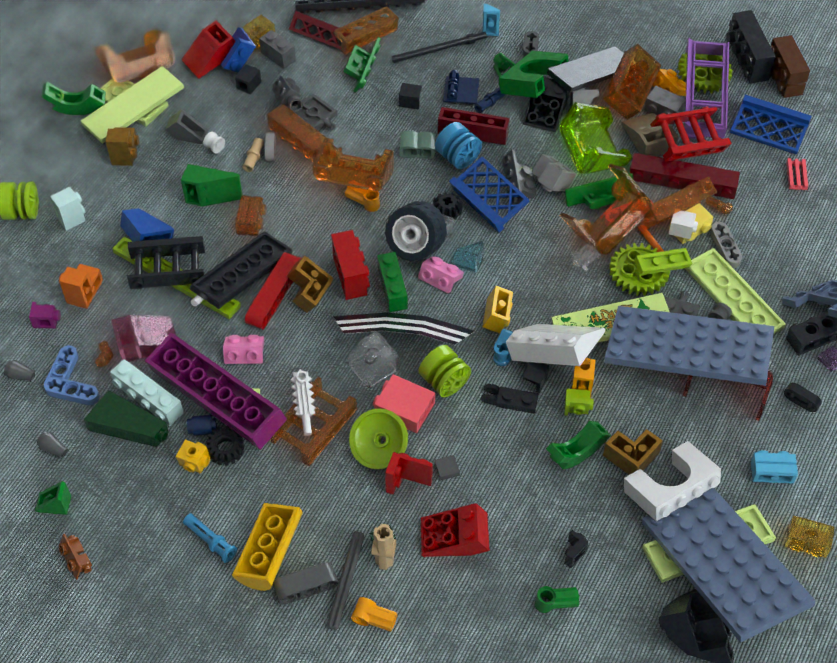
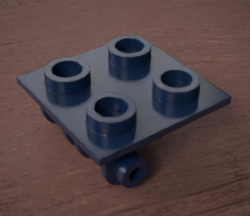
M452 70L449 76H446L443 102L476 104L480 78L459 77L458 71Z

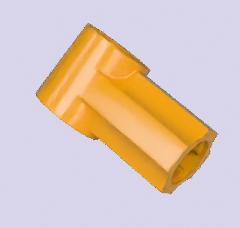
M350 183L347 186L345 197L364 205L365 210L369 212H375L380 208L378 190L374 188L366 189L355 183Z
M360 597L351 620L362 626L370 624L391 632L396 623L397 612L377 606L371 599Z

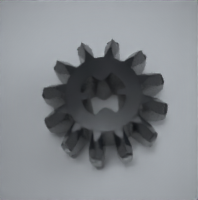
M445 191L444 195L438 193L437 198L433 200L434 207L438 208L440 213L449 222L451 219L457 220V217L462 213V200H460L459 195L454 196L453 192L447 194Z

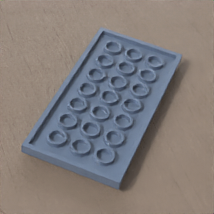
M618 306L605 354V363L766 386L775 326Z
M714 488L709 489L700 497L694 498L684 507L676 509L670 515L658 521H655L650 515L642 518L643 526L740 643L815 606L816 600Z

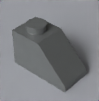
M180 110L171 116L165 128L177 140L198 144L203 143L209 131L184 110Z

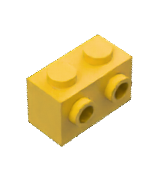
M499 286L494 287L487 298L483 328L500 333L504 327H508L511 319L510 311L513 305L512 291Z

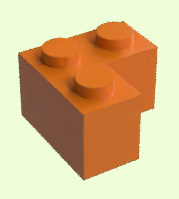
M79 264L77 269L67 266L64 273L59 277V283L66 303L86 309L103 282L100 269Z

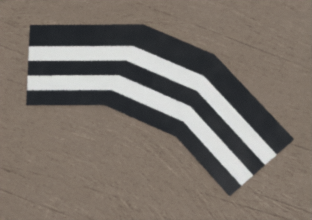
M384 312L333 316L344 334L388 331L423 335L456 345L475 332V330L420 315Z

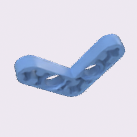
M70 345L64 346L59 351L44 382V389L47 395L85 405L96 404L100 396L95 386L68 380L78 360V353L75 347ZM59 368H66L63 374L56 373ZM68 389H77L74 394H67Z

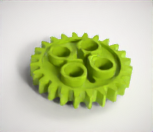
M686 52L682 54L677 68L679 70L678 75L682 76L681 80L683 81L686 80L687 75ZM695 54V60L722 62V56ZM729 64L728 84L731 80V74L733 71L732 69H730L732 66L731 64ZM695 66L694 88H697V92L700 89L704 93L707 90L711 94L714 90L719 92L720 88L722 89V68Z
M633 243V247L626 244L625 249L620 247L619 252L615 251L614 257H611L609 275L612 276V281H617L616 287L622 285V291L629 289V294L635 291L636 296L639 295V292L646 296L648 291L653 295L654 289L659 292L661 287H665L670 271L640 275L634 261L637 255L656 253L657 248L651 250L650 245L645 248L643 243L640 244V247Z

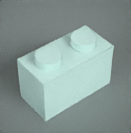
M68 187L50 196L57 218L66 231L85 222L84 213L86 212L80 203L82 199L78 192L74 193L71 187Z

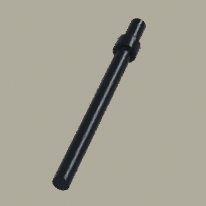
M486 32L467 34L466 37L392 56V61L394 63L466 43L472 44L477 40L487 38Z

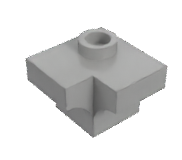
M585 88L571 92V114H588L591 110V102L599 97V89L585 90Z

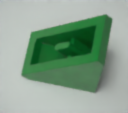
M61 481L40 492L35 511L38 513L67 515L71 494L66 483Z

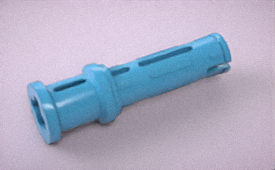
M192 513L184 518L183 524L209 545L208 547L211 552H216L221 556L224 563L230 562L235 557L238 550L237 547L228 544L224 536L216 535Z

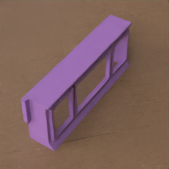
M688 38L686 46L685 111H692L694 106L721 108V124H713L718 136L724 138L727 130L729 42L693 41ZM695 54L721 55L722 62L695 60ZM695 66L722 68L721 102L694 100ZM690 121L685 122L684 128L688 138L696 139ZM698 122L703 137H711L706 123Z

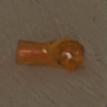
M711 196L706 199L707 205L715 208L722 214H729L733 210V206L729 202L724 203Z
M102 341L98 345L101 353L95 360V363L100 368L108 365L113 358V352L107 341Z

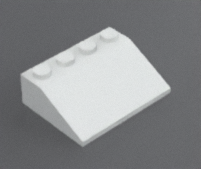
M535 324L515 330L507 339L506 344L512 361L580 366L605 333V328Z

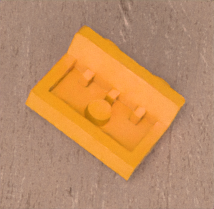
M658 69L650 81L653 87L658 86L678 96H686V83L676 76L677 73L672 69Z

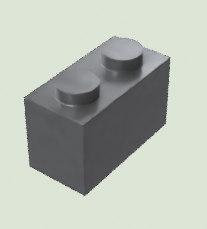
M270 30L259 38L261 53L283 69L296 61L294 45L274 31Z
M655 86L646 98L644 110L656 115L683 112L686 99Z

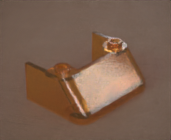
M610 164L608 167L618 178L612 186V194L617 200L593 224L586 219L577 220L570 215L560 214L577 236L603 255L611 253L652 209V202L625 168Z

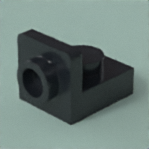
M574 530L569 532L568 542L571 545L565 551V564L570 568L579 561L588 548L586 537L581 533H576Z

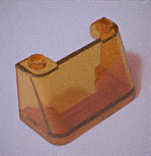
M157 28L149 30L144 34L143 41L145 46L124 53L115 54L108 45L94 47L98 59L110 77L119 83L150 74L161 66L165 69L169 68L175 63V54L168 32Z
M325 138L312 166L313 175L318 180L379 191L393 174L394 151L385 149L382 156L376 154L375 160L342 154V147L336 148L333 144L334 139Z

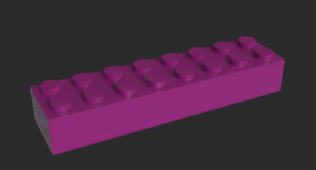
M172 332L145 360L155 374L260 450L287 421L279 407Z

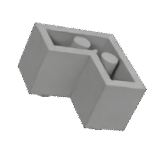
M544 154L541 155L532 171L537 176L538 182L543 184L542 187L549 192L553 190L557 193L559 191L565 192V189L569 188L577 174L550 155Z

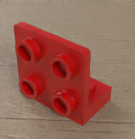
M393 452L385 472L386 493L394 495L395 489L401 486L402 478L431 486L433 464L426 459H416L405 453Z

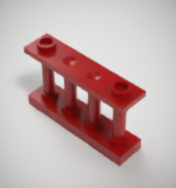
M706 106L692 111L672 114L661 113L655 117L656 119L650 125L651 127L661 126L669 146L668 151L663 155L665 162L720 153L731 145L729 138L721 139L718 136L711 116L717 111V107L709 108ZM704 119L712 141L704 139L697 120ZM690 121L698 143L693 144L690 142L682 122ZM669 124L676 125L683 142L682 146L675 144L668 126Z

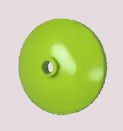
M380 408L366 411L357 418L351 428L349 437L350 448L356 460L363 466L377 470L386 469L393 452L405 453L408 444L407 428L403 420L392 411ZM385 437L386 441L382 444L381 438Z

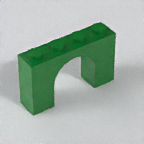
M532 50L499 77L501 94L537 98L545 91L543 75H547L548 68L569 62L568 54Z

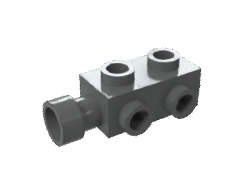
M280 76L273 84L272 91L275 94L274 97L280 101L279 104L285 109L290 108L293 112L300 111L303 107L300 99L301 94L299 93L301 89L295 85L296 82L292 78L287 77L286 79Z

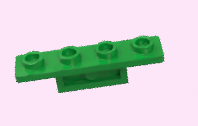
M377 37L369 52L355 45L350 53L343 72L357 79L353 90L355 93L366 84L367 80L365 77L369 75L372 69L370 65L372 66L376 59L374 54H377L381 47L379 44L380 37Z
M627 173L565 189L566 205L569 207L585 203L590 209H600L602 206L616 205L618 202L624 201V192L634 189L633 175Z

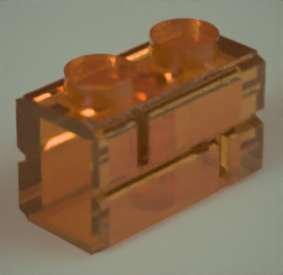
M241 196L235 222L238 235L248 234L249 236H257L259 229H263L264 220L262 215H266V204L263 203L262 197Z

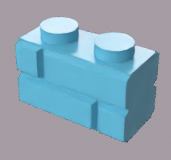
M761 450L754 452L751 459L752 481L795 483L798 476L796 454H789L787 451L768 453V451Z

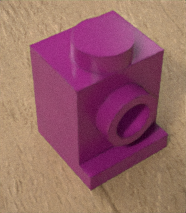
M32 302L29 319L33 328L56 329L57 321H60L61 318L60 310H56L54 305H37L36 302Z

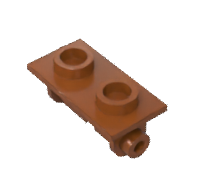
M63 534L58 546L59 552L65 557L69 572H72L77 580L80 572L89 573L92 570V564L86 553L78 555L84 552L78 537L71 535L67 538Z

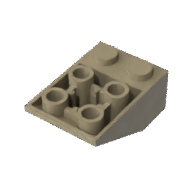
M654 113L621 122L640 154L658 156L668 151L669 146L661 126L651 127L650 125L656 119L657 115ZM669 124V129L675 144H677L678 135L671 124Z

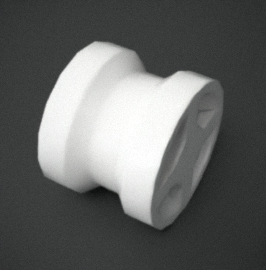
M212 131L205 136L203 145L206 148H211L212 152L219 153L224 148L225 139L221 136L218 137Z

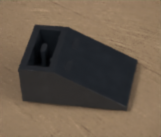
M544 77L545 91L537 98L530 97L523 125L556 132L570 92L554 79Z

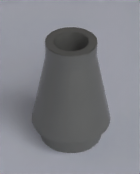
M9 360L5 366L4 375L11 379L32 381L35 376V370L16 360Z
M44 432L37 440L39 449L53 454L60 459L68 452V448L52 432Z

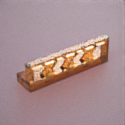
M386 6L334 30V35L342 42L341 51L347 54L352 51L355 45L362 47L375 41L377 37L381 38L396 31L399 17ZM385 13L389 16V17H387V18H386V17H380L381 15H383V14H385ZM370 20L377 21V22L374 23V24H373V23H367V21H370ZM357 26L364 27V28L361 29V30H359V29H354V27H357ZM346 32L351 34L344 37L341 33Z

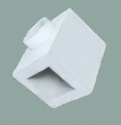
M674 209L669 235L690 239L692 232L696 233L698 222L695 221L696 214Z

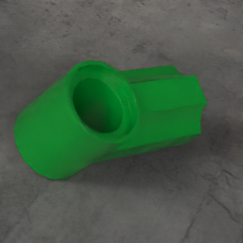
M544 586L538 590L534 605L541 613H548L552 609L579 607V593L576 587L553 589L549 586ZM541 598H548L550 602H545Z

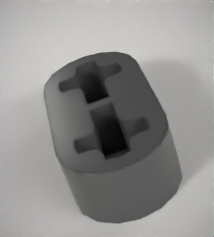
M534 31L525 33L523 43L524 57L531 52L529 49L538 51V33Z

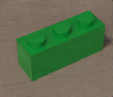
M396 252L377 255L378 271L389 312L408 309V296Z

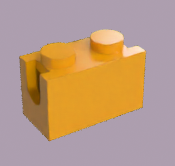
M585 358L580 366H574L571 389L590 390L591 398L596 360Z

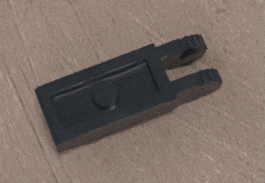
M486 384L484 386V391L491 393L490 395H482L481 400L484 403L505 409L535 413L539 393L499 387L495 384Z

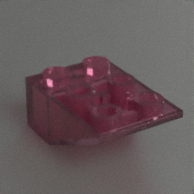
M127 315L111 320L121 358L128 362L150 356L171 332L176 335L171 316Z

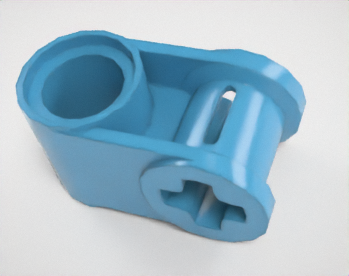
M504 328L494 344L495 353L493 361L498 366H506L511 360L506 341L513 331Z

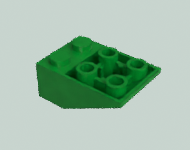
M187 165L181 178L185 203L203 207L243 199L240 174L201 167L199 165Z

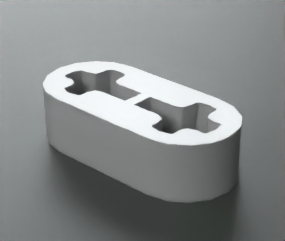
M266 132L265 161H275L276 134L275 132Z

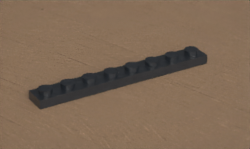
M425 0L295 1V9L300 13H308L309 10L324 12L325 9L340 11L341 8L356 10L357 7L372 9L373 6H380V8H387L389 5L403 7L405 4L419 6L421 3H425Z

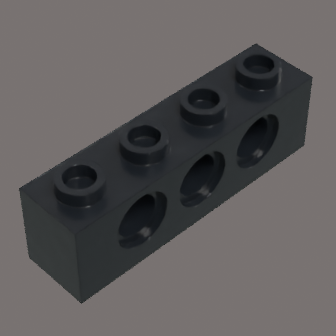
M826 311L822 315L811 317L803 323H795L789 328L786 340L798 356L837 340V318L829 316L828 311Z

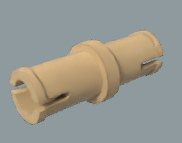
M260 138L254 139L251 149L246 153L247 158L242 168L247 172H252L256 161L260 159V152L264 146V141Z

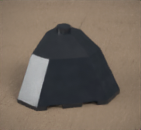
M696 589L678 596L663 608L659 617L660 627L662 630H665L667 637L683 652L712 663H733L734 651L728 637L731 636L730 629Z

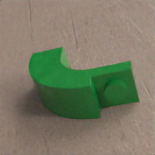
M46 82L43 84L41 98L53 104V110L68 115L93 113L105 104L106 91L93 84L84 91L71 93Z
M589 421L572 439L565 443H550L546 450L550 453V458L558 463L562 469H569L594 454L610 438L611 434L598 421Z

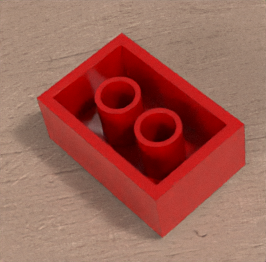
M353 230L331 234L333 259L345 300L367 296V288L370 287L368 279L369 270L368 266H364L363 263L365 258L363 251L359 250L360 241L358 236L355 237Z

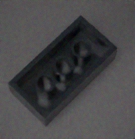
M753 11L733 13L726 38L732 46V52L736 55L738 64L743 69L744 76L747 77L750 84L769 81L776 56Z

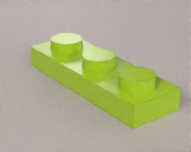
M686 248L637 255L634 258L640 275L689 268L693 264Z

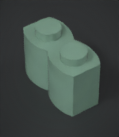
M414 131L401 132L400 157L434 158L435 133L428 131L419 133Z

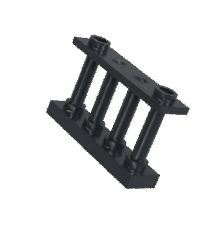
M203 236L128 242L130 258L135 259V274L127 275L130 289L187 285L194 283L205 275L204 270L199 269V254L205 253ZM191 254V270L180 271V255ZM172 256V271L161 272V257ZM154 257L153 273L142 274V258Z

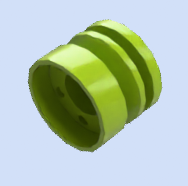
M34 181L20 182L18 187L15 182H1V218L3 220H16L20 215L22 220L27 219V217L29 219H36L39 197Z
M441 345L424 358L419 367V374L429 384H432V388L441 397H449L464 386L470 377L471 368L461 358H458V355L448 345Z

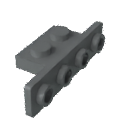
M511 149L502 160L505 178L526 197L533 199L537 194L532 168L517 163L515 150ZM512 197V205L523 201L520 197Z

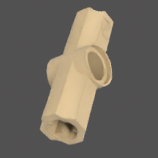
M381 524L374 530L371 554L375 555V563L378 564L379 569L387 570L394 563L396 539H394L393 531L389 528V525Z

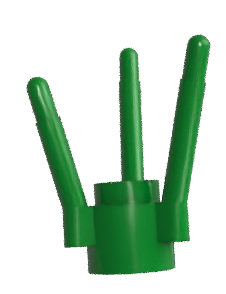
M503 53L497 54L493 59L495 64L493 68L497 72L498 77L502 76L500 70H507L509 66L512 68L515 65Z

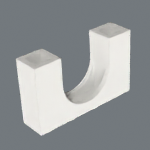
M689 441L672 450V465L688 478L683 484L677 486L660 485L641 469L624 478V492L655 521L667 517L671 512L684 507L688 502L700 497L704 492L715 488L720 483L721 468Z

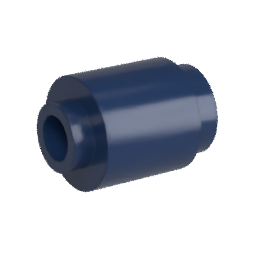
M211 414L192 416V418L187 419L189 435L213 434L212 431L214 429L217 430L216 418H212Z

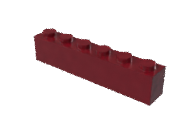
M640 153L633 154L630 168L633 181L729 199H735L740 176L738 171L678 160L665 162L662 157Z

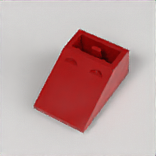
M216 20L200 32L181 60L200 79L223 62L233 47L235 40Z
M477 503L421 517V552L423 557L471 556L490 551L488 514Z

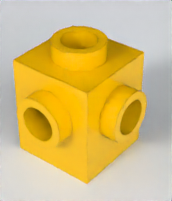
M186 439L175 456L179 465L192 473L194 471L202 473L203 469L210 463V454L207 447L200 442L193 443Z

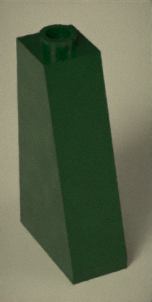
M108 391L84 418L86 427L91 432L154 447L165 441L169 433L165 421L111 391Z

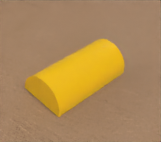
M270 503L263 504L232 574L238 582L255 590L267 591L271 589L302 517L301 508Z

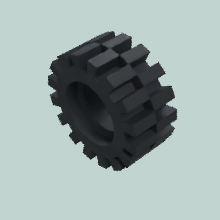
M225 426V430L222 427H218L219 431L217 432L214 429L212 431L213 435L209 434V439L206 441L210 459L214 463L218 461V465H222L225 462V466H228L230 461L234 464L235 459L239 461L241 459L240 455L243 456L244 454L243 438L232 429L230 430L228 426ZM229 441L233 443V447L229 450L222 451L218 449V445L222 442Z

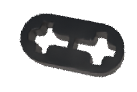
M789 383L784 390V395L787 399L809 412H816L822 404L821 399L816 394L797 383Z

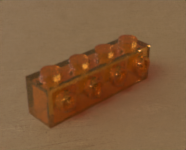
M281 104L267 114L269 128L277 132L283 140H287L294 149L302 152L307 159H311L316 163L331 152L330 140L284 104Z

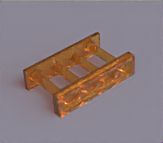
M707 177L650 204L648 209L635 214L632 218L641 233L672 218L673 214L681 210L686 211L701 203L702 200L716 194L717 191L710 178Z
M319 376L314 382H310L313 387L309 390L314 392L311 398L314 399L316 396H319L337 407L338 410L335 414L329 415L316 407L314 409L315 414L313 415L325 421L326 424L322 429H316L311 426L314 438L310 443L305 444L286 432L292 423L303 429L302 419L295 415L296 411L294 408L297 405L294 404L284 415L287 421L271 437V443L273 444L279 438H282L301 450L303 463L308 466L313 463L357 410V401L352 396H349L346 401H340L322 390V380Z

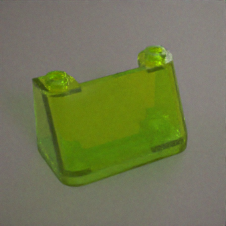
M575 102L561 122L560 132L574 164L581 174L623 167L632 159L628 149L622 148L618 152L607 130L613 122V117L608 107Z

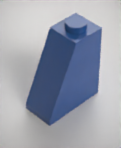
M139 208L122 210L120 226L132 242L173 238V227Z

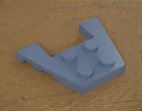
M830 280L813 286L812 291L796 292V296L792 298L785 296L782 298V303L794 308L809 300L820 305H832L828 308V315L837 318V280Z

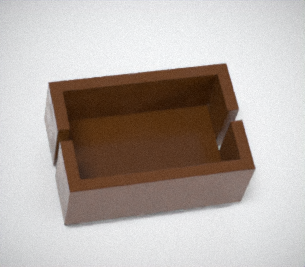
M792 35L773 38L771 48L776 57L771 76L776 81L778 91L781 92L783 98L803 95L806 86L805 82H807L810 73L803 55Z

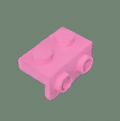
M432 256L422 262L418 279L446 293H450L454 283L462 279L464 271L455 265L443 262L439 257Z
M230 335L225 337L223 345L224 363L262 364L264 336L249 335L247 337H240L239 335Z

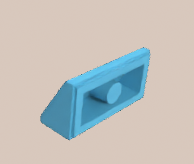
M484 3L482 32H486L487 36H499L500 10Z

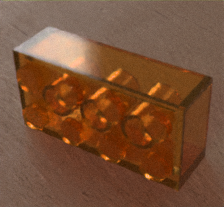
M636 44L624 52L602 99L626 120L640 113L661 68V64L639 44Z

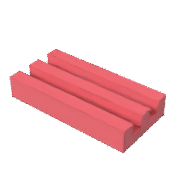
M788 158L789 189L807 190L806 159L801 161L795 159L792 161L791 158ZM792 166H795L796 185H794ZM799 166H801L802 184H803V185H801Z

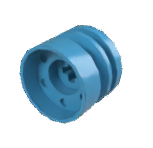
M454 122L446 126L435 142V150L457 169H464L472 164L482 148L481 140L473 133H470L460 122Z

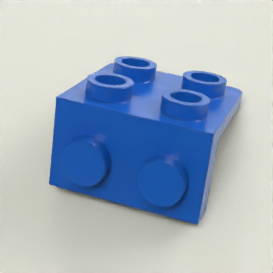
M240 27L237 28L232 36L235 40L233 47L221 63L224 69L238 73L256 48V45L244 29Z

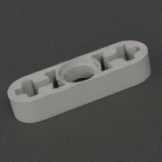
M715 222L712 225L710 234L720 255L732 268L739 267L742 254L728 226L723 222ZM727 242L731 247H724L721 243Z

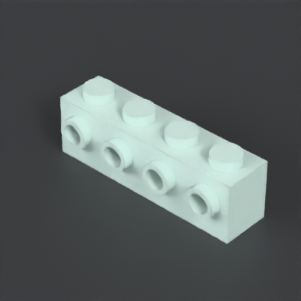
M125 359L110 371L113 379L112 383L116 388L124 391L128 397L137 401L145 410H149L156 417L165 421L168 426H171L184 414L179 399Z

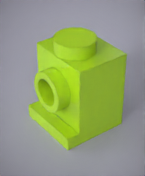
M566 389L564 416H568V413L576 415L588 414L589 410H593L594 399L590 398V390Z

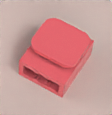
M393 374L390 380L385 381L381 394L377 395L373 401L374 409H387L394 412L403 420L407 430L418 433L435 404V392Z

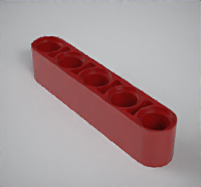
M286 252L282 254L249 307L244 319L246 324L262 330L265 329L293 283L287 275L295 263L301 259L300 257Z

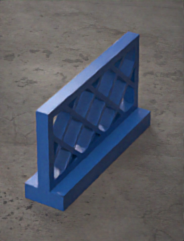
M745 95L730 133L797 155L812 116ZM743 110L750 112L752 116L745 118L742 114ZM759 117L768 118L769 121L761 123ZM755 119L758 125L750 128L747 122ZM744 123L747 128L741 131L736 129V126ZM775 123H784L785 127L778 129ZM772 125L774 131L767 133L764 127ZM796 127L803 130L802 132L795 134L792 128ZM761 129L763 135H754L753 131ZM788 130L791 136L783 138L781 132ZM777 134L780 140L772 141L770 136ZM794 139L796 148L788 146L786 142Z
M484 157L479 158L458 178L453 177L449 181L452 189L498 233L504 229L503 225L530 202L520 190ZM484 164L486 172H477V168ZM477 176H486L485 183H476ZM489 176H497L498 182L488 183ZM467 177H473L472 184H465L463 180ZM508 186L510 188V193L500 194V187ZM485 187V193L477 195L475 193L476 188ZM488 187H497V194H488ZM512 197H520L523 200L519 204L512 205ZM487 198H497L496 205H488ZM500 198H509V205H499ZM499 209H508V214L501 218L498 215Z

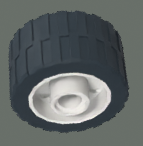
M425 201L408 203L395 210L389 216L385 225L386 242L391 251L396 252V256L401 257L403 260H422L437 251L444 243L447 235L445 218L440 213V210L431 203L429 204Z

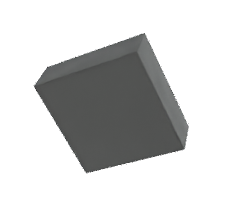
M454 455L435 460L440 480L460 476Z

